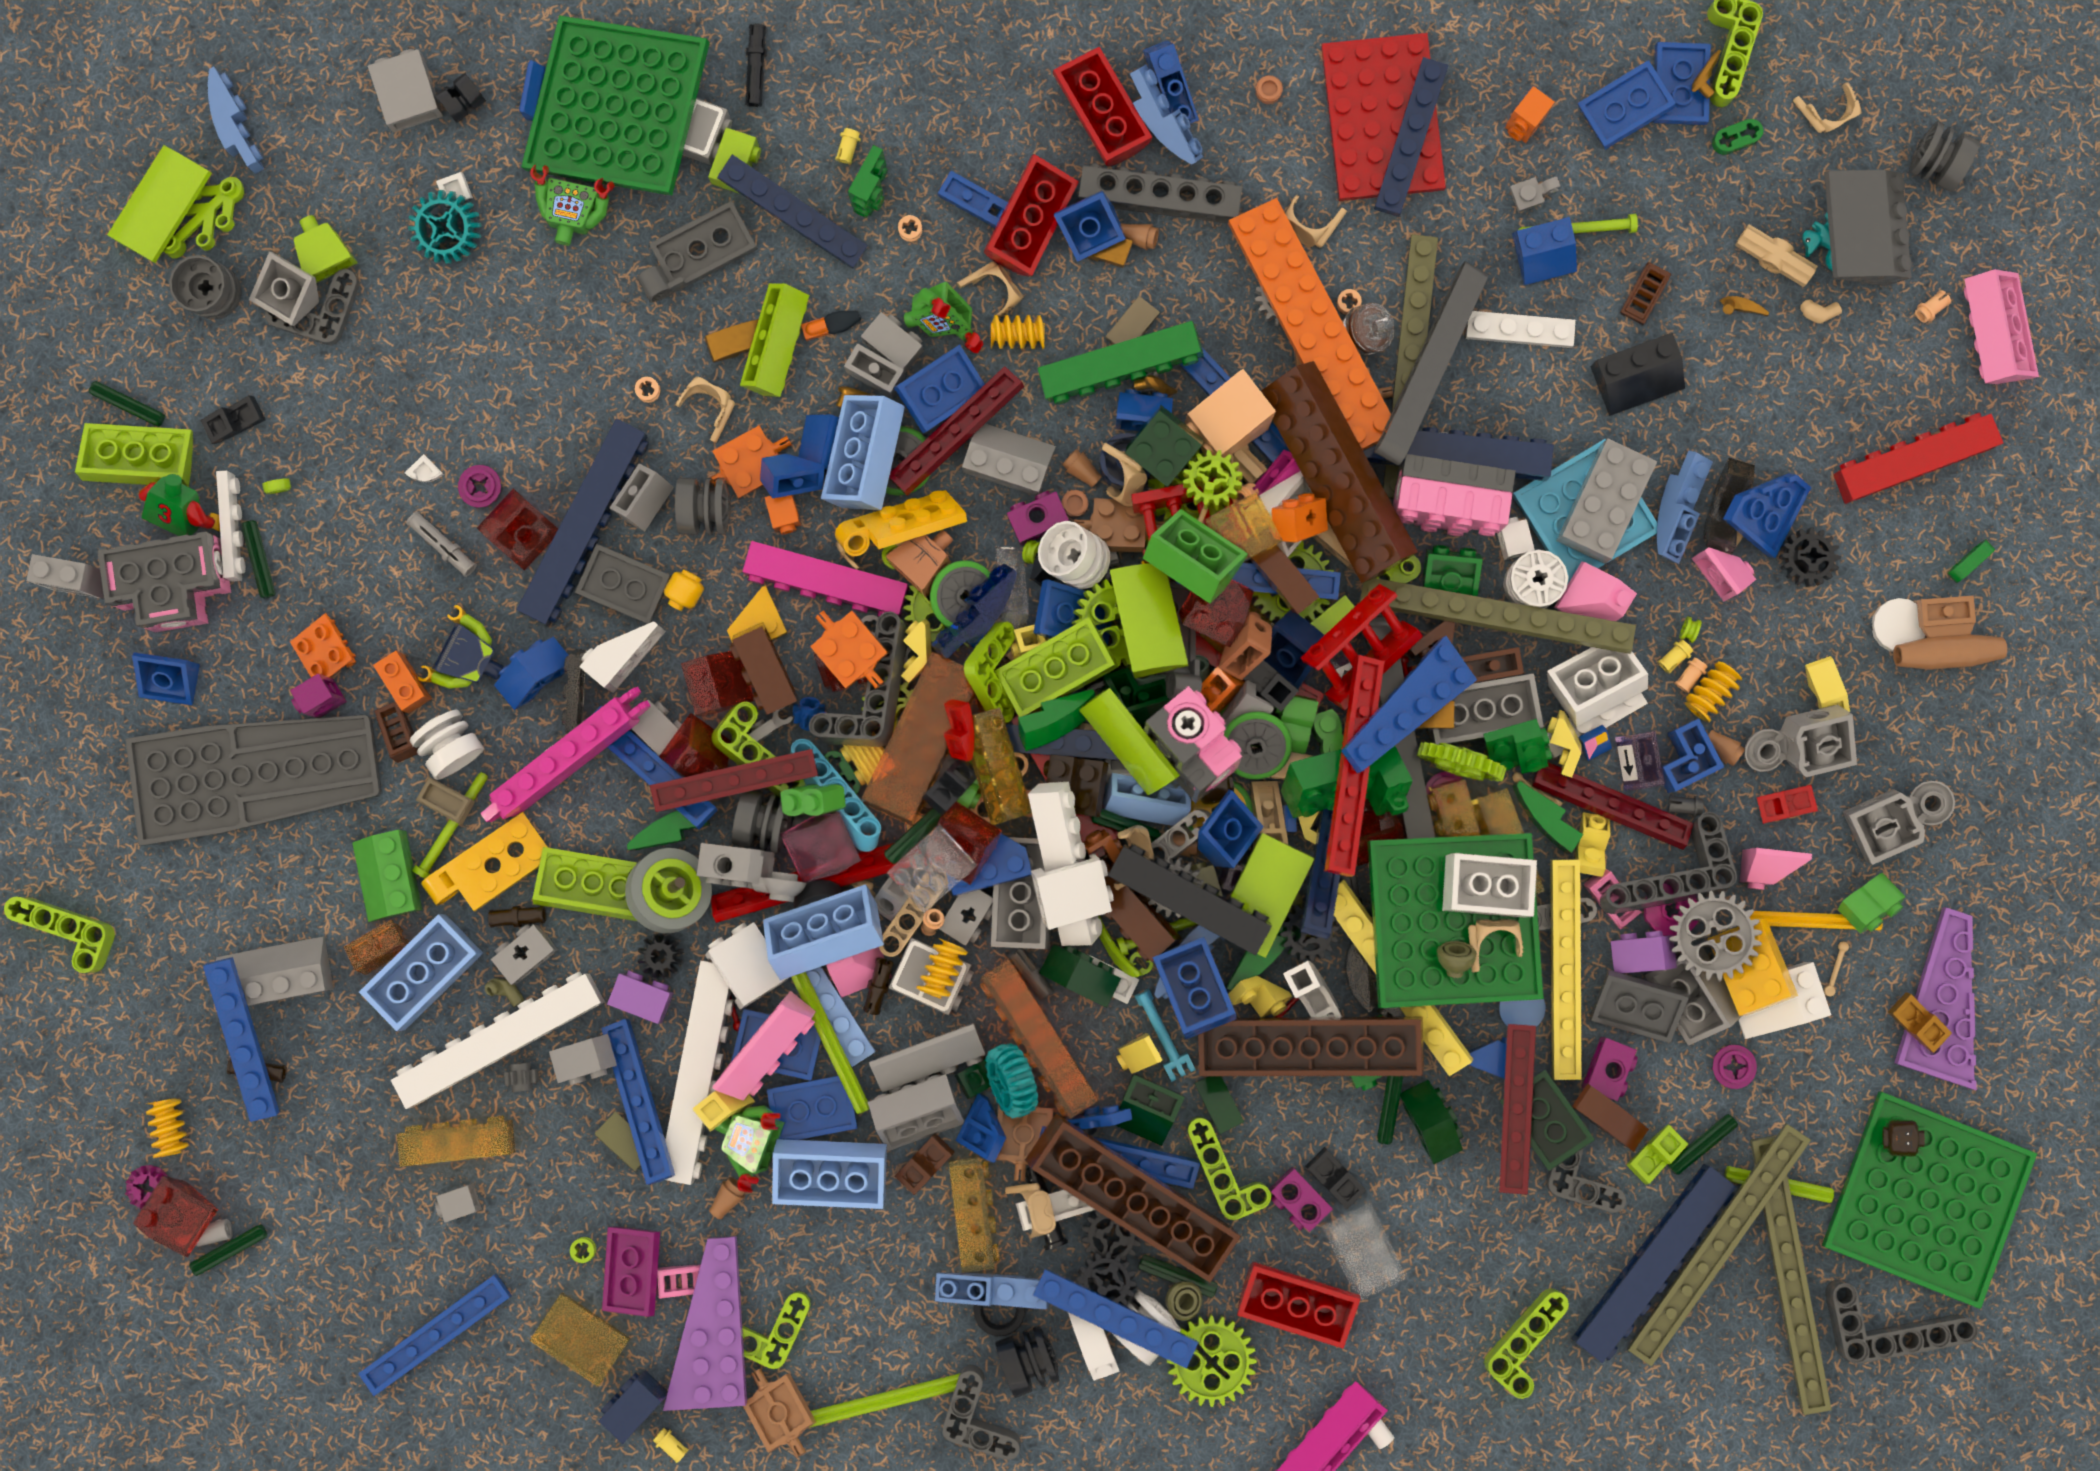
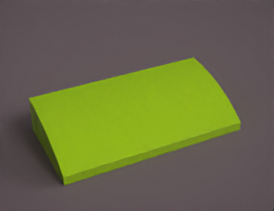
M163 145L107 235L126 248L156 263L212 173Z
M85 423L75 473L82 481L141 485L158 482L162 477L176 474L182 478V484L189 487L193 453V431L190 429Z
M1150 563L1110 570L1134 678L1189 666L1168 575Z
M1088 617L995 670V673L1018 716L1021 717L1040 712L1041 702L1068 696L1119 666L1095 624Z
M1110 688L1095 696L1079 709L1147 795L1158 791L1180 776Z
M1263 832L1231 896L1243 902V908L1253 913L1254 909L1269 916L1268 922L1272 924V927L1257 953L1266 958L1314 858Z
M543 847L532 898L533 904L637 921L628 908L625 896L627 878L637 862Z

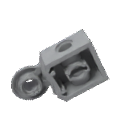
M1837 704L1788 716L1781 730L1762 729L1748 738L1744 751L1746 762L1752 769L1765 772L1777 768L1783 760H1786L1793 769L1804 777L1857 765L1853 714ZM1766 745L1765 749L1762 752H1760L1762 747Z
M1931 780L1915 787L1909 796H1905L1901 792L1892 789L1842 812L1864 860L1873 865L1923 843L1925 837L1923 824L1933 826L1949 819L1954 811L1955 798L1947 785ZM1934 795L1936 804L1931 809H1926L1925 800L1929 796Z
M701 843L696 876L706 877V883L751 888L756 892L769 893V899L794 902V897L800 894L807 884L797 882L798 875L773 872L775 853Z

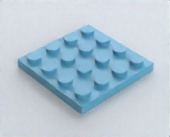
M1606 439L1551 470V477L1547 481L1534 480L1512 494L1544 549L1559 557L1566 566L1568 574L1567 585L1581 562H1586L1596 568L1605 565L1556 540L1599 447ZM1642 497L1637 504L1612 560L1657 534L1658 523Z

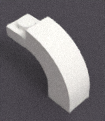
M1307 961L1283 973L1295 998L1301 1000L1311 1017H1343L1329 987L1311 961Z
M1068 1312L1093 1381L1119 1372L1105 1330Z

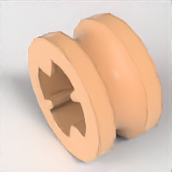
M912 215L904 216L898 223L899 234L905 241H916L922 235L921 221L917 217ZM911 222L914 223L915 229H918L917 231H912L909 235L906 234V229H903L904 225L909 226Z
M1346 289L1340 293L1336 304L1339 312L1348 316L1361 306L1362 300L1357 291ZM1347 296H1351L1352 301L1356 302V306L1353 304L1349 309L1345 303H1342V299L1346 300Z
M642 377L635 384V393L643 402H654L660 396V386L651 377ZM647 383H650L654 392L652 395L648 393L649 396H644L641 388L643 385L647 387Z

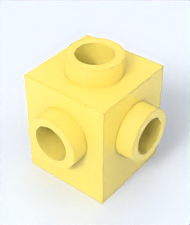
M1035 624L1014 629L1015 640L1010 647L1013 659L1046 642L1049 638L1033 634Z

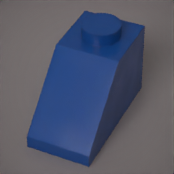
M790 454L765 457L761 460L760 481L772 499L822 490L825 467L823 464Z
M1502 1037L1501 1041L1491 1040L1469 1050L1468 1052L1473 1058L1469 1066L1505 1079L1507 1038Z

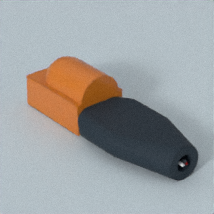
M837 311L827 314L825 318L801 324L805 340L809 341L828 334L834 335L847 331L861 321L858 311Z

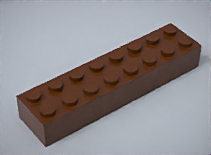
M1312 361L1293 367L1261 390V393L1276 411L1273 421L1314 497L1326 498L1327 521L1360 582L1364 583L1379 577L1418 553L1315 362Z
M1423 1017L1237 1018L1198 1034L1199 1076H1423Z
M1057 1113L1025 1159L1032 1170L1209 1283L1241 1238L1233 1227Z

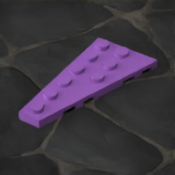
M1942 907L1915 998L1929 1013L1934 1014L1952 1034L1932 1053L1904 1030L1894 1063L1972 1090H1977L1976 1080H1974L1976 1055H1974L1973 1041L1975 1037L1974 993H1972L1974 968H1972L1971 960L1973 921L1971 915Z
M737 1236L707 1239L663 1411L734 1407L747 1404Z

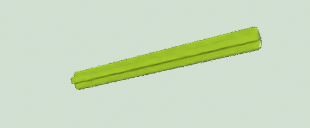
M803 972L792 976V981L801 999L816 1011L812 1017V1020L815 1022L814 1026L857 1114L864 1113L870 1109L868 1100L807 973Z
M960 1373L812 1410L811 1413L817 1423L811 1427L954 1392Z

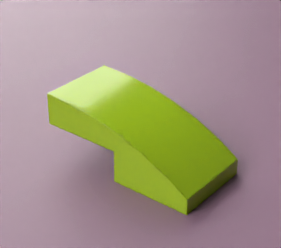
M1668 1124L1626 1166L1645 1185L1650 1184L1667 1164H1671L1688 1143Z

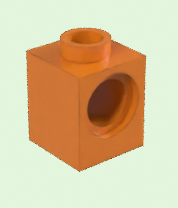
M794 495L773 499L771 496L765 497L772 528L775 532L780 531L782 535L795 532L797 526H801Z

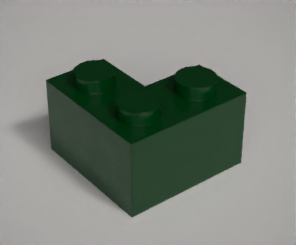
M1129 668L1103 675V690L1105 691L1110 688L1142 729H1144L1145 723L1149 718L1172 700L1166 696V681L1164 679L1138 686Z
M1053 944L1039 974L1106 1008L1121 980L1120 977L1112 974L1114 968L1100 961L1096 966L1092 964L1094 958L1071 946L1061 948Z
M1426 1080L1400 1094L1403 1107L1415 1126L1422 1146L1433 1164L1463 1150L1460 1142L1463 1134L1457 1123H1455L1458 1121L1451 1106L1447 1108L1444 1106L1443 1103L1446 1100L1439 1087L1434 1089L1430 1081Z

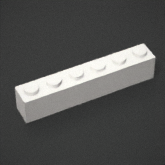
M1069 782L1038 783L1028 793L1045 872L1086 861V848L1080 837V820L1075 814V797L1070 790ZM1098 916L1058 927L1061 945H1092L1101 935V920Z

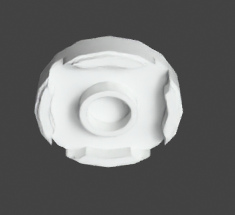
M1902 598L1889 600L1878 607L1872 617L1873 637L1881 647L1893 652L1896 645L1925 638V634L1919 627L1917 604L1911 600Z

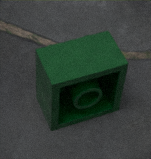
M1160 405L1128 444L1125 453L1168 487L1202 446L1203 438Z

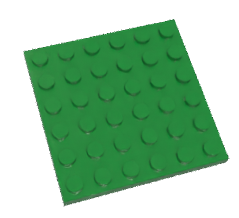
M559 15L521 167L525 171H530L536 165V172L543 174V166L546 165L549 168L548 175L594 183L603 177L602 184L607 185L612 181L614 186L672 196L710 42L707 38Z
M1532 833L1368 841L1378 1008L1544 999L1536 886L1533 917L1522 918L1442 911L1446 855L1458 853L1534 860ZM1483 919H1511L1519 922L1523 942L1522 957H1517L1516 936L1506 930H1497L1488 934L1481 942L1479 949V972H1472L1471 966L1469 970L1464 972L1462 977L1452 978L1447 975V970L1440 964L1437 956L1438 947L1449 941H1460L1470 945L1468 927L1475 925L1476 921Z
M1878 1091L1822 1246L1981 1309L2038 1153ZM1890 1120H1913L1917 1123L1919 1130H1924L1925 1147H1919L1918 1154L1914 1157L1892 1156L1889 1154L1888 1149H1883V1126H1887Z

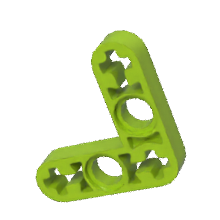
M1008 621L993 623L964 664V674L993 723H1008L1014 716V707L994 672V669L1015 640L1014 627ZM989 645L991 647V657L988 654ZM988 684L991 688L990 696L988 695Z
M800 1291L789 1295L769 1338L742 1325L743 1338L751 1336L757 1341V1348L754 1351H746L744 1349V1357L770 1369L781 1367L785 1363L810 1309L811 1303L808 1295ZM798 1297L803 1299L802 1305L805 1306V1309L800 1308L795 1318H800L799 1323L791 1317L784 1316L785 1312L788 1315L791 1314L794 1305L790 1302L791 1300L796 1301ZM784 1322L790 1323L794 1328L793 1335L788 1338L782 1337L778 1330L780 1324ZM773 1337L780 1343L788 1344V1348L784 1345L781 1346L778 1355L782 1359H777L774 1363L769 1361L771 1356L767 1354L768 1351L772 1352L778 1343L772 1342Z

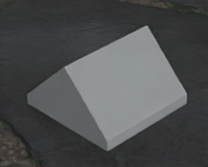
M269 252L249 300L288 324L295 326L319 303L316 279L284 258Z

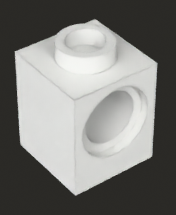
M1518 517L1509 518L1508 525L1497 533L1504 560L1521 557L1527 552L1535 551L1527 519L1519 521Z

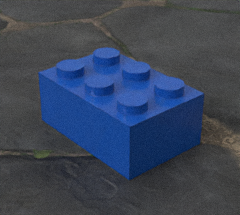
M1205 937L1153 957L1185 1040L1237 1019Z

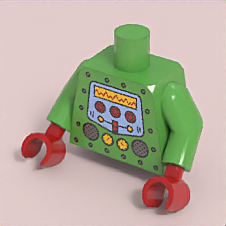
M534 165L530 170V175L535 180L536 201L541 216L546 219L550 227L557 228L556 243L570 246L573 232L586 235L589 229L595 228L606 217L609 196L607 194L614 189L612 181L607 184V189H604L602 186L603 177L595 182L594 187L549 178L547 182L545 178L549 174L548 166L544 165L543 175H539L536 172V165Z
M947 282L929 289L923 288L914 295L912 311L904 314V322L908 328L919 326L931 337L950 334L957 335L966 342L965 347L975 354H978L984 345L983 341L980 340V336L971 330L972 308Z
M765 1105L747 1107L743 1112L734 1114L732 1119L727 1118L715 1128L716 1131L725 1135L721 1149L728 1155L729 1161L738 1174L737 1187L742 1192L752 1193L751 1183L757 1184L759 1181L753 1174H758L768 1169L776 1140L779 1139L785 1124L780 1120H776L780 1118V1113H773Z

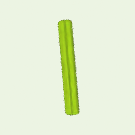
M1727 1166L1724 1177L1730 1182L1743 1184L1751 1171ZM1788 1179L1791 1195L1832 1203L1834 1198V1190L1832 1188Z

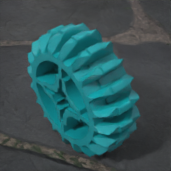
M439 190L437 195L434 192H429V201L425 197H421L419 201L422 207L417 205L412 207L418 213L417 216L410 215L408 217L409 220L415 221V226H409L408 230L416 231V235L411 237L412 242L420 241L416 249L418 251L426 249L424 257L431 258L434 255V262L438 263L444 259L446 264L452 262V257L457 262L461 261V253L465 256L471 255L467 246L471 248L477 247V244L472 239L481 238V234L476 233L475 228L482 227L481 223L474 222L473 220L479 216V213L469 212L474 204L469 202L464 205L466 197L460 195L456 199L455 191H449L447 195L445 190ZM447 204L452 206L441 217L431 213L439 205ZM458 213L463 219L464 232L457 225ZM438 221L447 222L446 226L451 232L443 231L444 227ZM426 222L431 225L433 230L430 238L427 234ZM448 237L459 241L457 245L445 250L438 247Z
M1012 1043L1002 1044L988 1051L985 1066L992 1094L996 1098V1103L1000 1105V1109L1012 1119L1026 1116L1030 1112L1035 1111L1038 1105L1037 1085L1031 1071L1032 1067L1029 1066L1023 1052Z

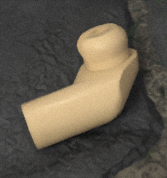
M1805 300L1800 306L1803 316L1817 324L1830 320L1842 313L1838 302L1822 307L1812 300Z

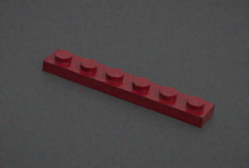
M1004 366L890 472L889 479L908 496L1024 388L1022 381Z
M813 749L653 784L650 785L655 812L819 775Z
M1549 762V767L1542 768L1535 774L1531 787L1681 850H1684L1688 844L1694 824L1575 773H1573L1572 778L1562 775V768Z
M1508 1024L1500 1193L1528 1195L1536 1026Z

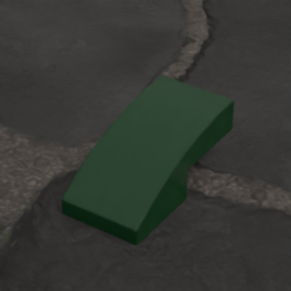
M986 1058L954 1075L967 1099L991 1087L985 1067Z
M1208 1076L1194 1083L1219 1134L1244 1122L1221 1076Z

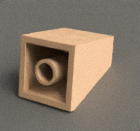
M1242 369L1187 414L1185 425L1203 438L1201 450L1205 457L1207 450H1210L1214 456H1216L1218 450H1221L1222 457L1225 458L1268 431L1276 411L1245 370Z

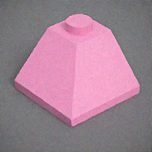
M1709 547L1691 558L1723 602L1738 595L1756 580L1753 576L1754 570L1751 565L1731 554Z
M1581 562L1554 608L1561 612L1617 621L1624 616L1637 593L1612 575L1586 562Z
M1763 848L1742 850L1740 882L1748 883L1747 888L1764 890L1765 885H1774L1810 861L1812 854Z
M879 947L826 965L841 998L867 988L868 981L873 976L876 959L885 958Z

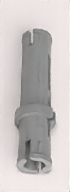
M414 512L407 519L406 524L436 549L446 563L450 562L464 577H468L474 572L477 564L473 563L460 551L461 547L457 543L453 544L420 512Z

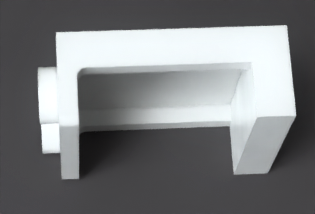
M1094 853L1089 855V860L1044 872L1042 868L1031 870L1042 922L1048 930L1112 912L1110 902L1114 901L1110 886H1106L1104 878L1108 876L1107 867L1104 860H1100Z
M754 922L748 926L745 923L737 926L731 931L733 935L726 940L720 937L708 945L710 950L705 954L708 960H712L736 997L734 1002L740 1010L789 979L780 980L768 962L765 938Z

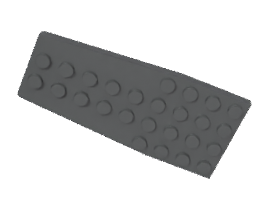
M366 715L203 726L125 738L139 846L224 834L378 797L382 792L373 722L371 717Z

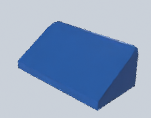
M532 60L528 62L519 108L524 119L533 121L546 67Z

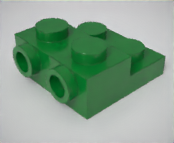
M875 145L872 146L848 190L851 205L854 207L853 211L864 218L871 216L874 210L878 211L885 199L882 196L883 189L881 183L886 177L888 169L885 168L886 160L883 149Z
M1434 545L1433 550L1426 549L1423 587L1478 596L1483 558L1480 554H1476L1477 550L1473 548L1463 547L1460 548V552L1449 551L1448 546Z
M1537 719L1483 734L1488 759L1507 768L1506 771L1519 766L1522 774L1537 772L1542 768L1549 767L1547 760L1553 759L1547 731L1545 728L1540 729Z

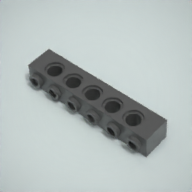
M1093 163L1089 164V166H1083L1079 201L1103 191L1115 209L1228 224L1230 219L1239 216L1242 186H1237L1232 181H1222L1221 184L1212 183L1209 179L1202 177L1195 178L1194 180L1184 179L1179 174H1169L1168 177L1159 176L1156 172L1149 170L1136 173L1131 172L1129 168L1116 167L1115 170L1106 169L1101 164ZM1105 181H1109L1115 187L1112 190L1106 191L1100 185ZM1130 185H1137L1141 191L1137 194H1131L1127 191V188ZM1162 188L1166 190L1167 195L1160 198L1155 196L1153 191ZM1190 192L1194 198L1190 201H1184L1181 199L1180 194ZM1210 195H1215L1220 199V202L1213 205L1208 203L1206 198Z

